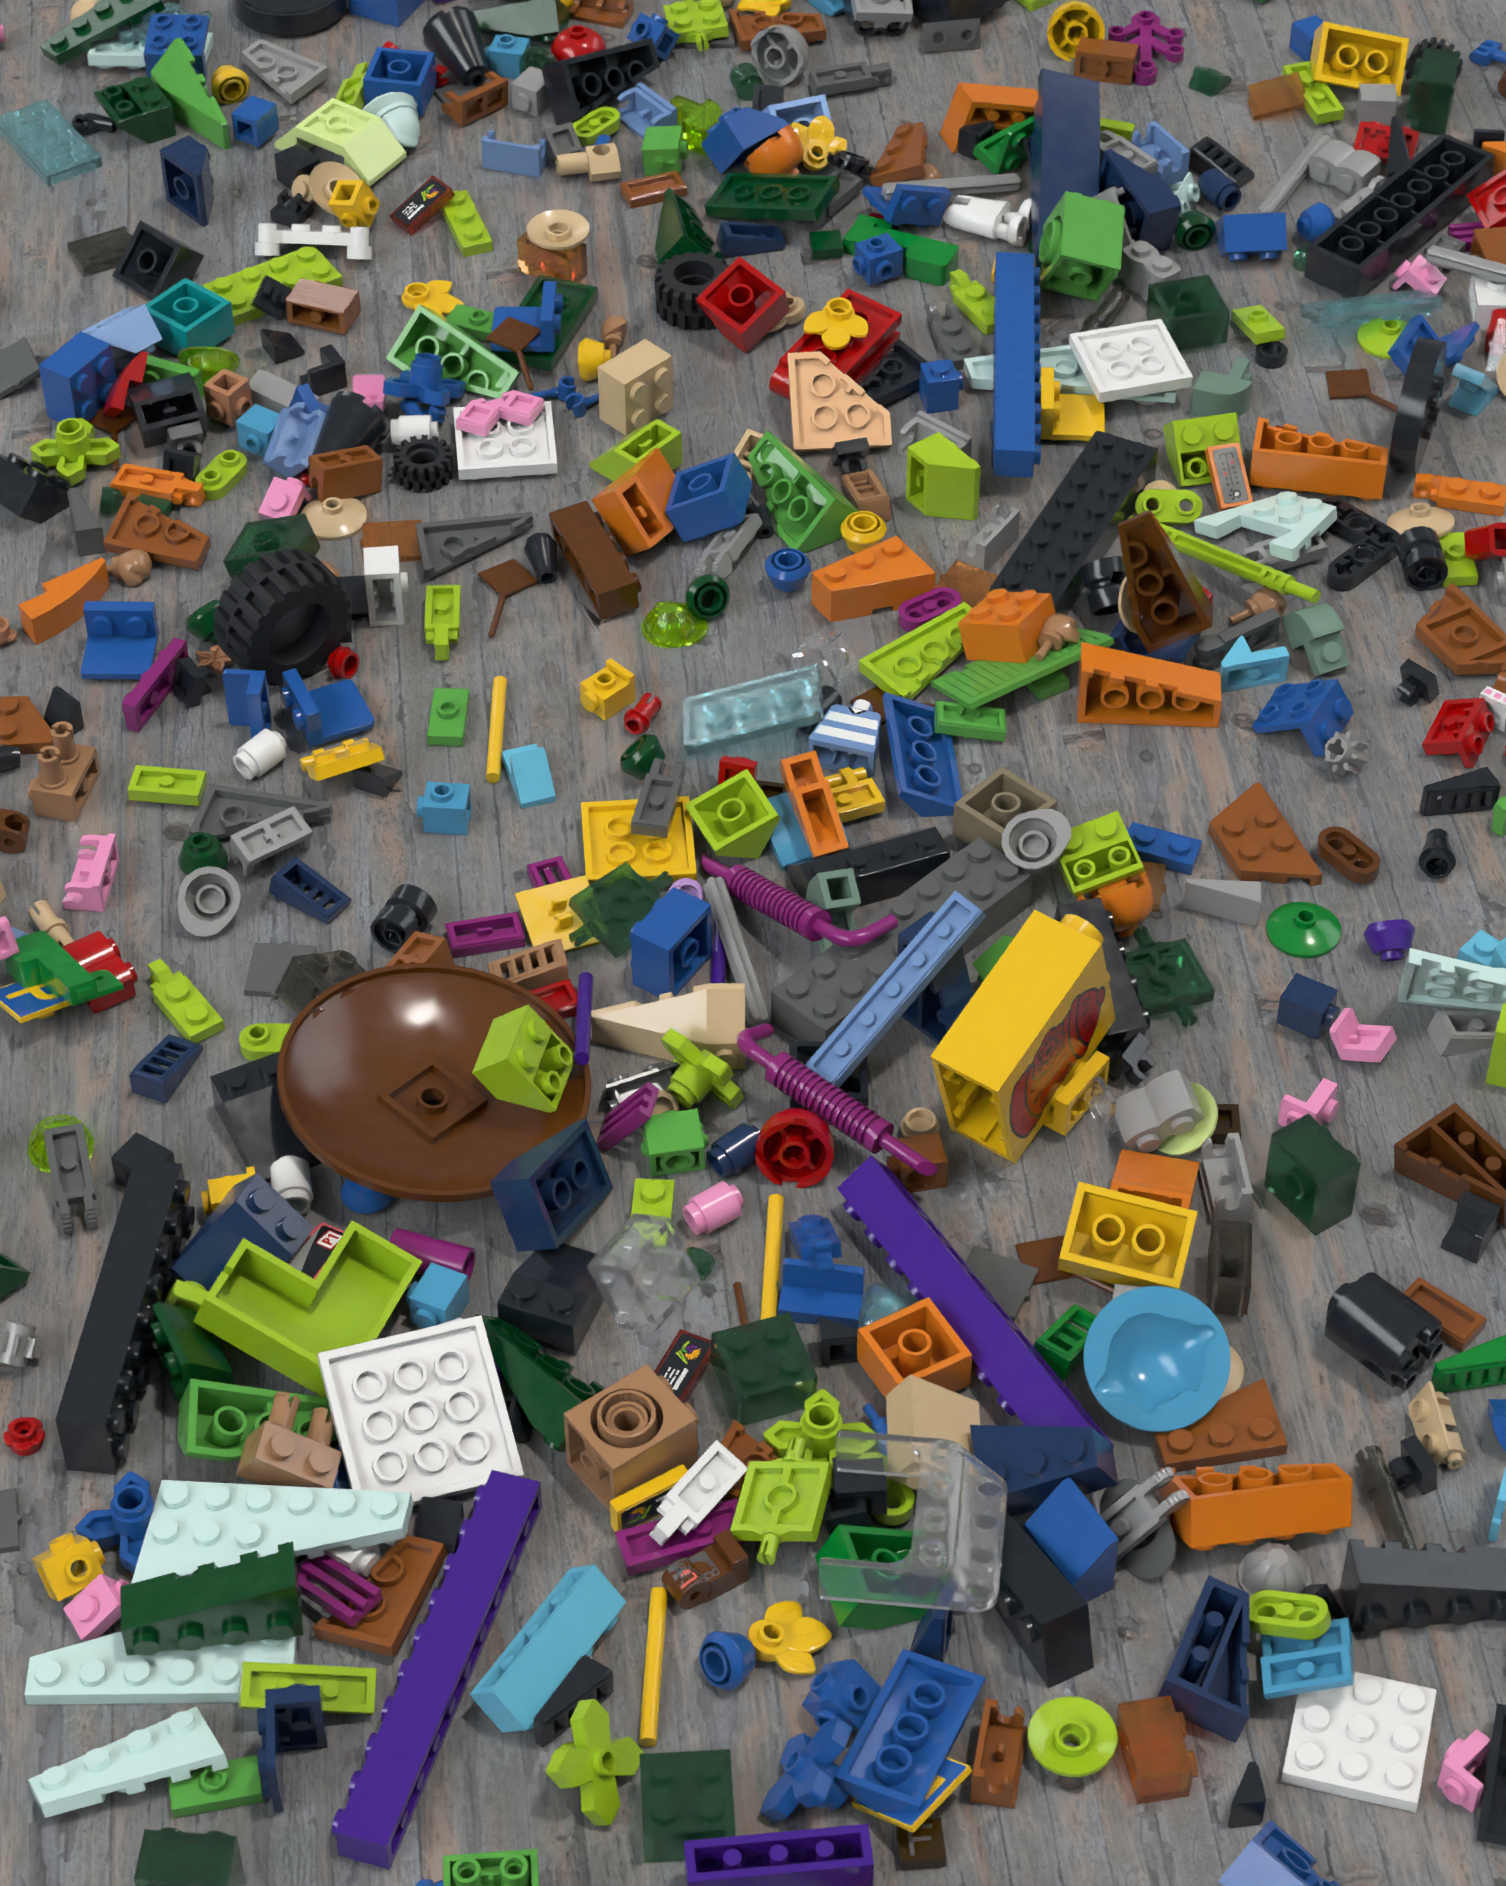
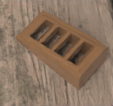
M870 469L841 476V482L849 502L858 511L875 513L883 521L891 519L890 497L873 470Z
M561 939L548 941L488 963L489 973L503 978L502 973L509 972L510 978L506 980L527 990L569 979L568 964ZM524 969V973L518 974L517 970Z

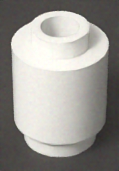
M431 415L399 416V419H391L392 446H401V441L404 439L411 442L410 437L416 436L417 439H422L421 435H427L428 439H431L432 436H437L439 439L438 421H432Z
M263 729L237 749V754L233 757L234 765L249 780L255 776L261 777L286 757V741L277 731Z
M294 1155L281 1157L270 1167L271 1186L300 1215L304 1214L309 1210L310 1203L313 1200L309 1164L303 1158Z

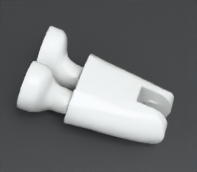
M957 195L952 201V205L944 212L943 219L946 224L953 228L994 240L1000 238L1013 246L1023 247L1027 236L1032 235L1031 198L1024 200L1018 212H1011V203L1008 201Z

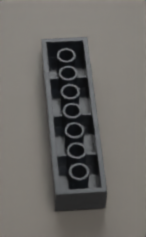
M1442 133L1308 245L1304 277L1357 301L1470 204L1466 194L1492 178L1495 155Z
M1096 430L991 585L990 591L1006 589L1007 592L1035 590L1037 593H1049L1052 595L1056 614L1067 615L1085 588L1080 568L1084 564L1105 557L1119 536L1118 523L1127 520L1134 513L1137 497L1144 491L1147 484L1154 482L1158 448Z
M134 1159L55 1419L67 1470L116 1475L121 1458L126 1459L130 1448V1435L128 1432L130 1425H136L140 1412L138 1397L140 1391H146L149 1382L148 1362L150 1358L156 1357L154 1349L158 1348L149 1324L155 1322L152 1305L159 1302L165 1303L167 1294L176 1282L177 1278L168 1269L185 1249L186 1230H192L195 1221L194 1206H189L190 1181L184 1179L183 1167L180 1163Z

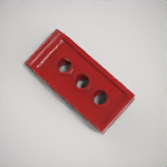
M848 288L840 297L849 300L855 314L867 321V336L863 338L851 336L845 348L831 350L823 344L822 335L804 333L779 359V365L775 368L769 382V390L790 400L787 355L788 353L822 352L836 368L860 385L877 367L881 359L893 350V344L900 339V332L895 331V329L901 324L902 313Z

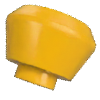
M223 65L214 71L211 79V93L219 103H237L249 91L250 80L244 71L232 65Z
M590 338L582 339L578 344L580 378L586 382L597 379L598 367L612 359L611 349H605V345L602 342Z
M858 511L850 514L842 521L840 531L848 548L857 553L882 542L887 527L877 514L869 511Z

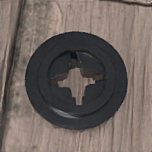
M836 149L835 152H828L827 160L831 165L865 176L873 173L875 166L870 164L869 159L861 155L841 149Z

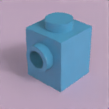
M509 34L495 35L491 46H487L485 51L489 71L495 72L500 77L517 79L531 65L530 38L513 37Z
M254 404L236 420L239 447L265 457L279 413Z
M427 781L424 796H418L417 817L423 818L424 833L467 835L472 813L470 784Z
M431 1262L419 1282L415 1281L407 1294L406 1302L410 1308L411 1323L424 1329L459 1318L470 1301L468 1275Z

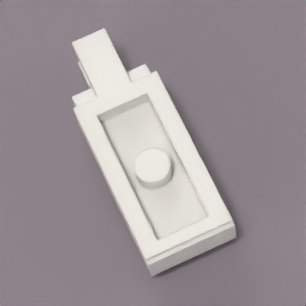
M716 1440L663 1498L662 1504L657 1508V1511L664 1517L649 1535L661 1546L677 1529L686 1536L691 1529L694 1530L744 1475L748 1467Z

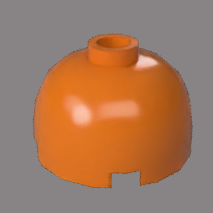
M790 124L778 131L780 134L778 137L769 138L743 162L750 173L797 175L800 172L797 166L803 159V143Z
M1147 872L1138 873L1139 880L1130 881L1129 877L1090 891L1091 896L1085 898L1083 894L1077 896V901L1100 897L1105 910H1110L1113 916V933L1117 932L1119 938H1124L1140 931L1138 924L1148 919L1153 909L1154 894Z

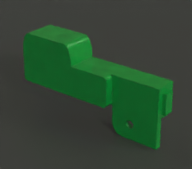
M863 214L858 216L842 242L844 253L855 255V243L888 233L903 249L905 277L938 286L948 283L950 280L949 272L955 271L958 268V245L892 230V224L884 219Z
M44 930L16 938L20 953L5 959L7 973L22 987L26 988L44 984L56 997L62 996L71 1006L124 989L123 983L108 970H97L89 973Z

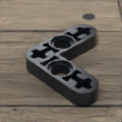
M1326 497L1321 500L1322 503L1336 506L1337 520L1327 530L1353 544L1351 548L1329 564L1326 582L1331 589L1346 592L1357 587L1397 556L1396 541L1400 534L1343 499ZM1361 526L1366 528V530H1355L1351 527ZM1366 557L1371 559L1372 561L1363 562L1357 560L1356 558Z

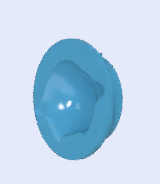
M1147 1286L1119 1295L1099 1312L1086 1337L1083 1362L1085 1376L1092 1394L1102 1408L1112 1417L1134 1429L1147 1432H1170L1192 1425L1203 1418L1216 1405L1228 1382L1231 1356L1229 1342L1221 1323L1203 1302L1175 1288Z

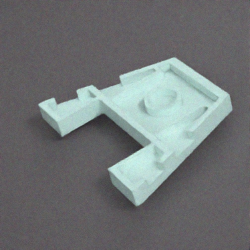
M1286 491L1269 498L1194 520L1195 533L1219 539L1240 527L1277 537V539L1269 542L1270 555L1293 562L1299 558V550L1301 548L1307 550L1311 546V538L1314 535L1321 536L1337 520L1336 506L1322 503L1320 499H1308L1297 496L1295 492Z

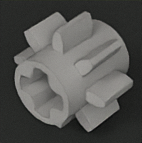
M1348 730L1346 735L1336 731L1334 737L1325 744L1326 758L1324 763L1332 765V772L1344 776L1346 772H1350L1356 775L1358 774V769L1368 762L1367 747L1369 744L1360 741V734Z
M6 1319L4 1328H0V1362L18 1367H27L29 1358L39 1359L44 1339L37 1338L38 1336L35 1335L37 1326Z

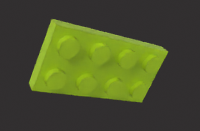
M314 245L202 285V287L231 301L234 326L267 315L250 305L265 275L291 289H294V285L299 282L300 278L343 287V277Z

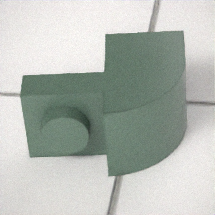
M1237 357L1228 375L1203 369L1193 387L1190 414L1205 417L1236 412L1237 417L1243 415L1250 408L1253 374L1249 373L1250 360Z
M1319 603L1290 612L1281 617L1292 650L1304 646L1314 677L1350 665L1339 633L1344 630V626L1338 614L1330 605Z
M853 868L817 873L808 884L806 900L826 910L831 916V925L846 931L854 930L856 925L852 911L861 904ZM825 938L818 941L821 953L833 945L831 941Z

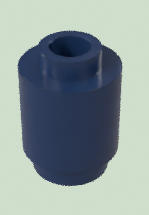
M1212 168L1205 171L1199 177L1198 187L1200 195L1217 209L1230 211L1240 202L1242 193L1239 190L1238 184L1219 169Z
M741 1123L713 1142L711 1149L706 1152V1158L714 1172L721 1178H725L728 1175L735 1176L756 1161V1140L760 1130L754 1125L749 1126L746 1123Z

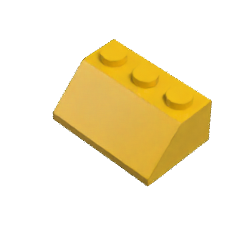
M1323 22L1314 33L1310 57L1313 81L1359 90V84H1395L1397 96H1400L1409 38Z
M1078 1182L1057 1270L1113 1284L1136 1285L1140 1287L1164 1286L1179 1290L1198 1211Z

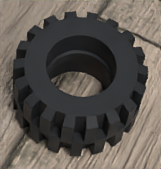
M686 252L664 260L662 266H658L655 274L656 311L663 321H667V324L671 326H679V329L699 330L702 328H712L714 324L698 305L696 298L730 265L726 264L724 259L716 258V255L704 254V252Z

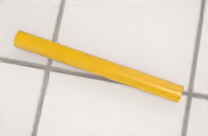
M496 676L493 679L486 780L490 783H497L500 780L507 689V679L503 676Z
M772 1194L768 1197L760 1327L764 1330L775 1329L777 1321L784 1197L780 1194Z
M653 1587L650 1591L639 1744L643 1747H653L657 1744L668 1595L667 1589L663 1587Z

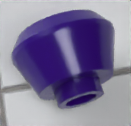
M1404 919L1385 920L1369 924L1363 935L1373 955L1381 956V961H1398L1404 959L1403 953L1408 952L1411 948L1415 927L1408 920Z

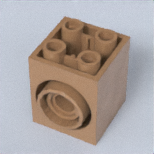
M646 1364L564 1413L567 1464L610 1512V1500L680 1465H684L689 1470L698 1461V1450L700 1448L697 1440L698 1416L689 1403H682L677 1398L669 1381L663 1375L657 1376Z

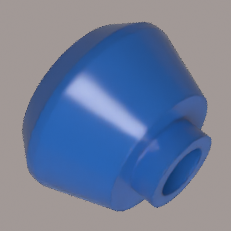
M1317 202L1301 213L1300 218L1297 219L1296 227L1300 236L1306 241L1313 242L1336 222L1332 209L1322 202Z
M782 548L772 553L766 559L765 571L775 588L783 592H792L803 586L811 571V561L804 553L797 549Z
M347 1178L341 1187L342 1202L348 1209L359 1214L369 1215L380 1212L394 1198V1196L373 1191L356 1184Z
M714 1631L704 1638L699 1651V1663L704 1676L714 1686L725 1691L734 1690L742 1684L755 1667V1648L744 1635L734 1632Z

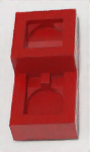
M141 351L119 374L109 392L103 415L116 418L124 410L128 388L141 385L143 382L148 352Z

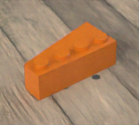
M1258 417L1249 485L1258 486L1262 489H1289L1297 493L1317 492L1328 496L1344 495L1358 497L1362 500H1382L1389 448L1346 438L1341 443L1335 441L1328 433L1317 431L1315 435L1297 432L1298 426L1286 423L1283 425V428L1270 426L1269 419Z
M1081 642L1077 689V723L1219 728L1222 703L1221 674L1219 672Z
M1335 1463L1283 1464L1278 1466V1473H1272L1269 1469L1256 1467V1465L1239 1466L1238 1474L1214 1472V1467L1212 1466L1196 1467V1475H1176L1175 1468H1171L1175 1473V1477L1169 1484L1159 1490V1494L1165 1500L1176 1491L1186 1490L1190 1499L1180 1509L1171 1514L1170 1524L1173 1531L1190 1548L1200 1551L1212 1550L1216 1545L1228 1543L1251 1545L1257 1539L1272 1537L1279 1540H1289L1294 1538L1296 1534L1309 1532L1331 1534L1336 1529L1351 1527L1352 1478Z

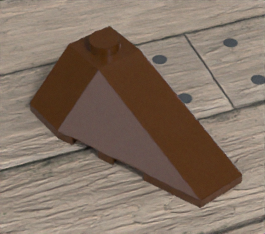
M1148 510L1118 523L1133 626L1148 653L1211 628L1213 619V606L1199 580L1152 511Z

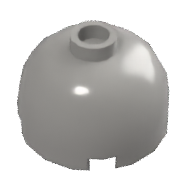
M772 25L758 32L752 39L750 47L752 46V55L749 56L750 64L755 74L763 82L768 83L769 80L780 83L778 86H784L796 80L807 68L809 60L808 44L804 36L795 28L788 25Z

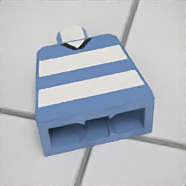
M862 699L856 700L852 707L839 704L832 705L809 736L808 752L816 750L821 768L838 771L846 767L851 769L864 767L867 772V778L872 777L873 779L880 746L881 715L873 712V706L868 701Z

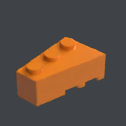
M959 82L939 134L951 152L957 153L958 133L961 127L991 120L995 124V135L1016 122L1021 123L1034 115L1038 91L1030 88Z
M896 535L812 572L811 604L830 622L872 615V610L891 606L893 611H897L903 602L935 589L936 572Z

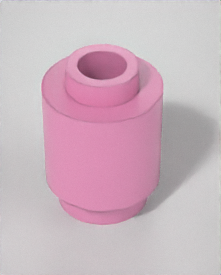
M720 1181L690 1198L688 1205L682 1207V1213L688 1226L696 1235H700L703 1232L710 1234L742 1215L741 1206L744 1205V1200L735 1185L731 1184L729 1186L724 1181Z

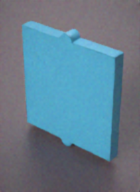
M1506 1468L1487 1539L1492 1542H1496L1506 1506Z

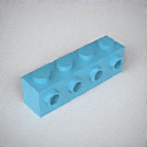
M595 1564L570 1568L469 1695L502 1733L532 1729L534 1727V1717L577 1661L584 1655L590 1657L593 1653L592 1646L597 1639L616 1624L618 1620L616 1615L625 1605V1599Z

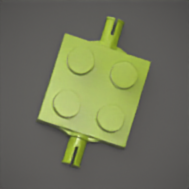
M683 0V2L677 1L671 5L663 6L664 19L669 21L667 27L680 35L676 43H696L697 49L703 52V46L705 52L709 49V40L729 37V27L720 0Z
M794 1436L789 1438L786 1454L783 1458L772 1461H749L730 1529L736 1541H762L757 1560L764 1565H767V1562H769V1565L775 1563L778 1546L781 1542H816L834 1476L833 1468L830 1461H807L802 1459L807 1442L800 1436H796V1439Z

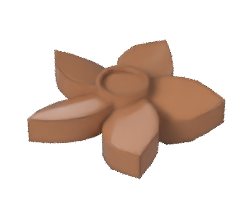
M219 645L211 647L210 653L195 651V656L202 660L197 666H209L216 674L223 675L225 666L234 664Z

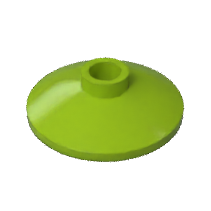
M1391 317L1371 319L1362 324L1358 329L1357 342L1370 355L1383 359H1392L1388 351L1408 322Z
M1066 1696L1050 1700L1036 1710L1029 1722L1027 1738L1031 1753L1044 1768L1061 1776L1084 1777L1100 1771L1111 1761L1117 1748L1118 1734L1113 1719L1100 1705L1085 1698ZM1075 1742L1079 1746L1070 1747L1065 1745V1743Z

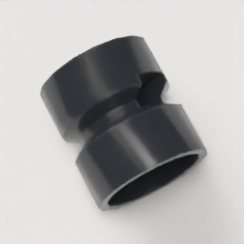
M1418 526L1404 531L1396 541V552L1401 564L1404 580L1407 586L1414 590L1425 591L1436 588L1445 581L1448 575V566L1442 552L1443 549L1439 536L1430 527Z
M1106 557L1084 564L1080 570L1084 587L1091 590L1087 595L1091 615L1104 616L1118 613L1119 591L1126 577L1123 557Z
M402 884L394 890L387 900L385 907L380 910L370 926L371 934L382 948L396 954L415 931L424 932L437 913V906L433 898L426 891L411 884Z

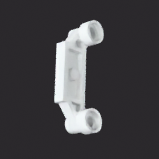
M258 223V242H255V255L280 256V243L343 245L347 246V259H372V246H369V227H350V232L341 231L340 225H322V231L310 230V224H291V229L277 230V224Z

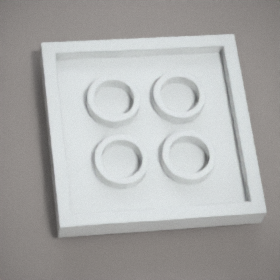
M1162 319L1072 333L1069 336V345L1099 403L1192 387L1193 376Z
M544 401L543 410L531 426L500 418L486 437L456 429V419L465 407L453 408L459 480L497 477L510 478L513 476L558 473L551 401Z
M1355 1672L1354 1685L1298 1694L1281 1782L1416 1813L1437 1690Z

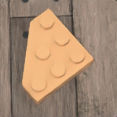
M822 352L788 353L787 362L794 453L832 451L835 442L867 437L870 449L891 448V422L888 410L869 397L863 388L847 374H843Z

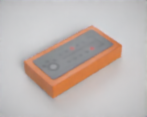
M1239 442L1207 447L1205 455L1219 512L1252 503L1253 499Z

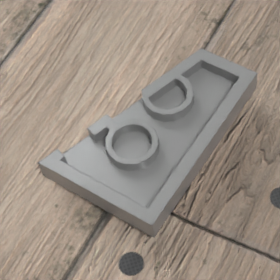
M263 39L257 40L241 52L242 62L290 104H293L329 77L328 66Z

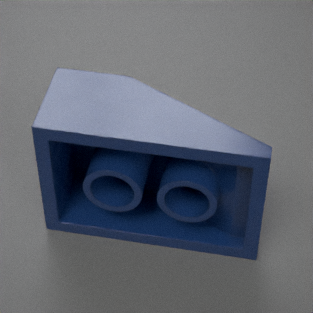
M1112 149L1105 150L1099 171V193L1110 187H1116L1117 189L1123 187L1125 193L1118 197L1120 205L1125 206L1124 218L1132 240L1136 242L1142 239V241L1154 246L1158 252L1168 250L1175 233L1179 213L1181 212L1182 205L1179 197L1174 195L1167 183Z
M587 1119L575 1122L510 1161L490 1181L494 1197L499 1204L517 1252L557 1249L613 1189Z
M256 1173L231 1188L168 1270L178 1280L199 1283L205 1287L206 1291H210L243 1238L287 1263L314 1227Z

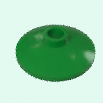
M1291 902L1276 908L1270 914L1267 920L1266 932L1270 942L1281 952L1297 958H1317L1330 953L1336 948L1341 938V925L1336 916L1325 907L1310 902Z

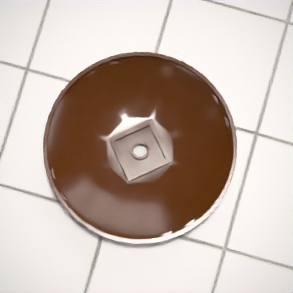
M411 963L377 968L357 974L337 983L313 999L299 1013L283 1039L277 1065V1092L286 1120L297 1138L318 1160L339 1175L373 1191L394 1197L428 1202H460L494 1196L490 1181L510 1161L575 1122L587 1119L592 1083L590 1067L588 1063L578 1065L574 1062L558 1107L554 1112L548 1113L496 1099L472 1073L494 1018L529 1004L573 1053L575 1033L566 1021L546 1002L509 980L491 973L457 965ZM438 1100L441 1102V1104L432 1106L424 1103L423 1101Z

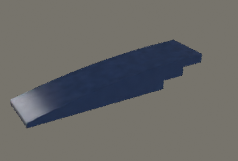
M1042 68L1038 75V100L1034 106L1035 129L1030 137L1032 254H1034V267H1040L1041 264L1039 260V246L1043 234V225L1065 191L1081 193L1088 197H1094L1099 194V82Z

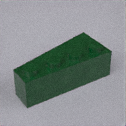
M293 1541L278 1545V1553L260 1557L258 1551L240 1555V1563L219 1568L214 1562L200 1565L192 1575L183 1578L174 1572L120 1586L121 1632L127 1656L137 1654L150 1656L157 1652L180 1649L193 1651L201 1647L223 1644L236 1646L249 1641L285 1640L292 1636L304 1635L301 1588Z

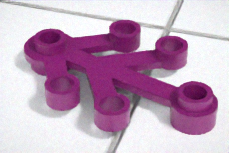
M1144 10L1135 14L1131 19V24L1125 27L1116 25L1108 29V40L1124 42L1125 38L1135 33L1139 35L1126 42L1139 44L1140 61L1134 68L1133 77L1134 82L1138 85L1151 86L1157 81L1158 69L1152 61V49L1173 63L1181 62L1184 59V47L1182 46L1184 31L1180 28L1167 29L1162 26L1160 18L1151 11ZM1156 34L1166 40L1167 44L1152 35Z

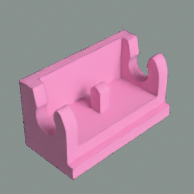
M110 833L107 836L84 835L80 838L79 844L85 846L92 845L97 850H79L71 882L67 883L64 888L67 895L63 899V907L70 910L104 912L120 861L116 835Z

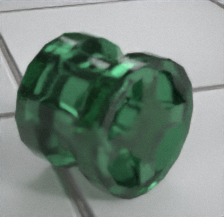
M740 63L731 70L729 80L733 88H735L738 97L745 101L753 100L754 84H764L756 67L751 63Z

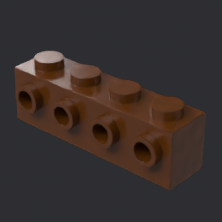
M587 500L550 512L552 537L557 542L559 550L599 618L603 620L638 608L637 593L642 591L639 578L635 572L630 573L626 556L623 552L618 553L612 533L610 531L605 532L600 513L598 511L593 512Z

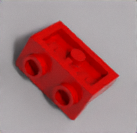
M1360 121L1353 148L1355 150L1371 152L1381 160V164L1388 165L1390 126L1377 121ZM1402 126L1411 160L1415 157L1416 151H1418L1420 131Z
M1484 697L1444 700L1422 743L1426 755H1452L1459 753L1465 769L1473 768L1479 755L1482 754L1483 747L1490 733L1494 730L1495 725L1494 716L1488 710Z

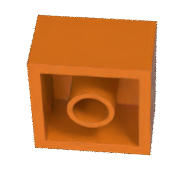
M995 589L990 591L977 606L971 608L969 613L958 622L966 659L1027 663L1041 648L1038 637L1044 622L1051 615L1056 614L1052 595L1049 593H1037L1035 590L1007 592L1006 589Z
M929 1297L858 1329L857 1361L885 1399L886 1395L910 1374L953 1392L970 1385L972 1354Z

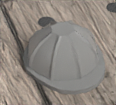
M1038 809L1016 815L1007 823L1002 833V849L1006 858L1019 868L1039 870L1050 866L1067 848L1071 840V826L1068 819L1056 810Z
M206 866L195 869L185 877L179 887L178 915L180 923L186 931L195 936L209 937L218 934L230 923L239 910L241 901L239 885L233 876L221 868Z
M1265 1542L1264 1545L1249 1551L1241 1559L1237 1572L1239 1586L1243 1591L1249 1593V1597L1262 1590L1299 1593L1305 1587L1311 1585L1310 1569L1306 1561L1289 1544Z

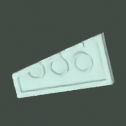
M207 33L204 49L206 63L214 44L213 33ZM130 39L93 42V48L87 54L88 65L98 66L101 69H109L114 66H126L129 69L146 67L143 56L146 39L133 45V41Z
M196 1706L186 1711L177 1712L170 1718L150 1727L136 1730L127 1737L104 1747L92 1749L85 1755L65 1764L51 1767L42 1774L28 1779L37 1803L45 1818L102 1803L105 1800L106 1794L118 1791L131 1795L145 1791V1783L170 1776L172 1783L191 1778L190 1771L211 1765L214 1772L229 1768L224 1751Z

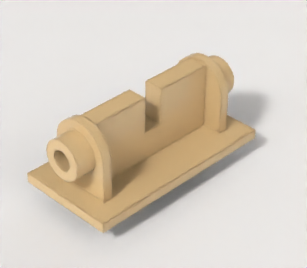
M1428 1381L1408 1404L1409 1417L1412 1420L1416 1436L1437 1467L1439 1464H1445L1449 1469L1461 1468L1464 1465L1466 1452L1462 1446L1459 1433L1451 1432L1456 1427L1450 1399L1444 1396L1442 1392H1435L1433 1383Z

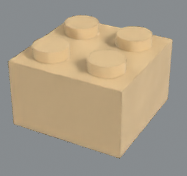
M644 339L598 367L600 419L627 436L634 430L672 409V355Z

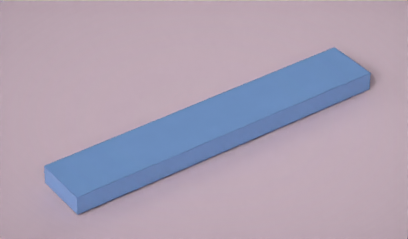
M954 891L805 1065L836 1085L839 1089L987 917L984 912L957 891Z

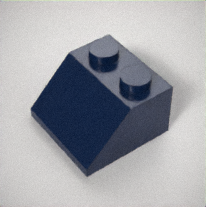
M188 135L159 150L166 201L204 227L209 223L214 201L212 188L214 182L209 165L210 153L204 144L199 143Z

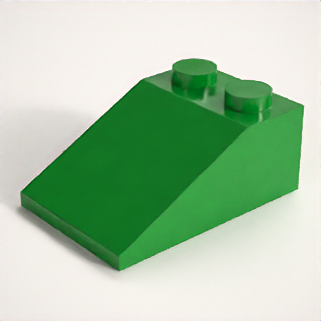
M839 1524L815 1555L839 1627L877 1630L921 1620L944 1582H948V1537L946 1534ZM965 1584L966 1610L969 1609L973 1603Z

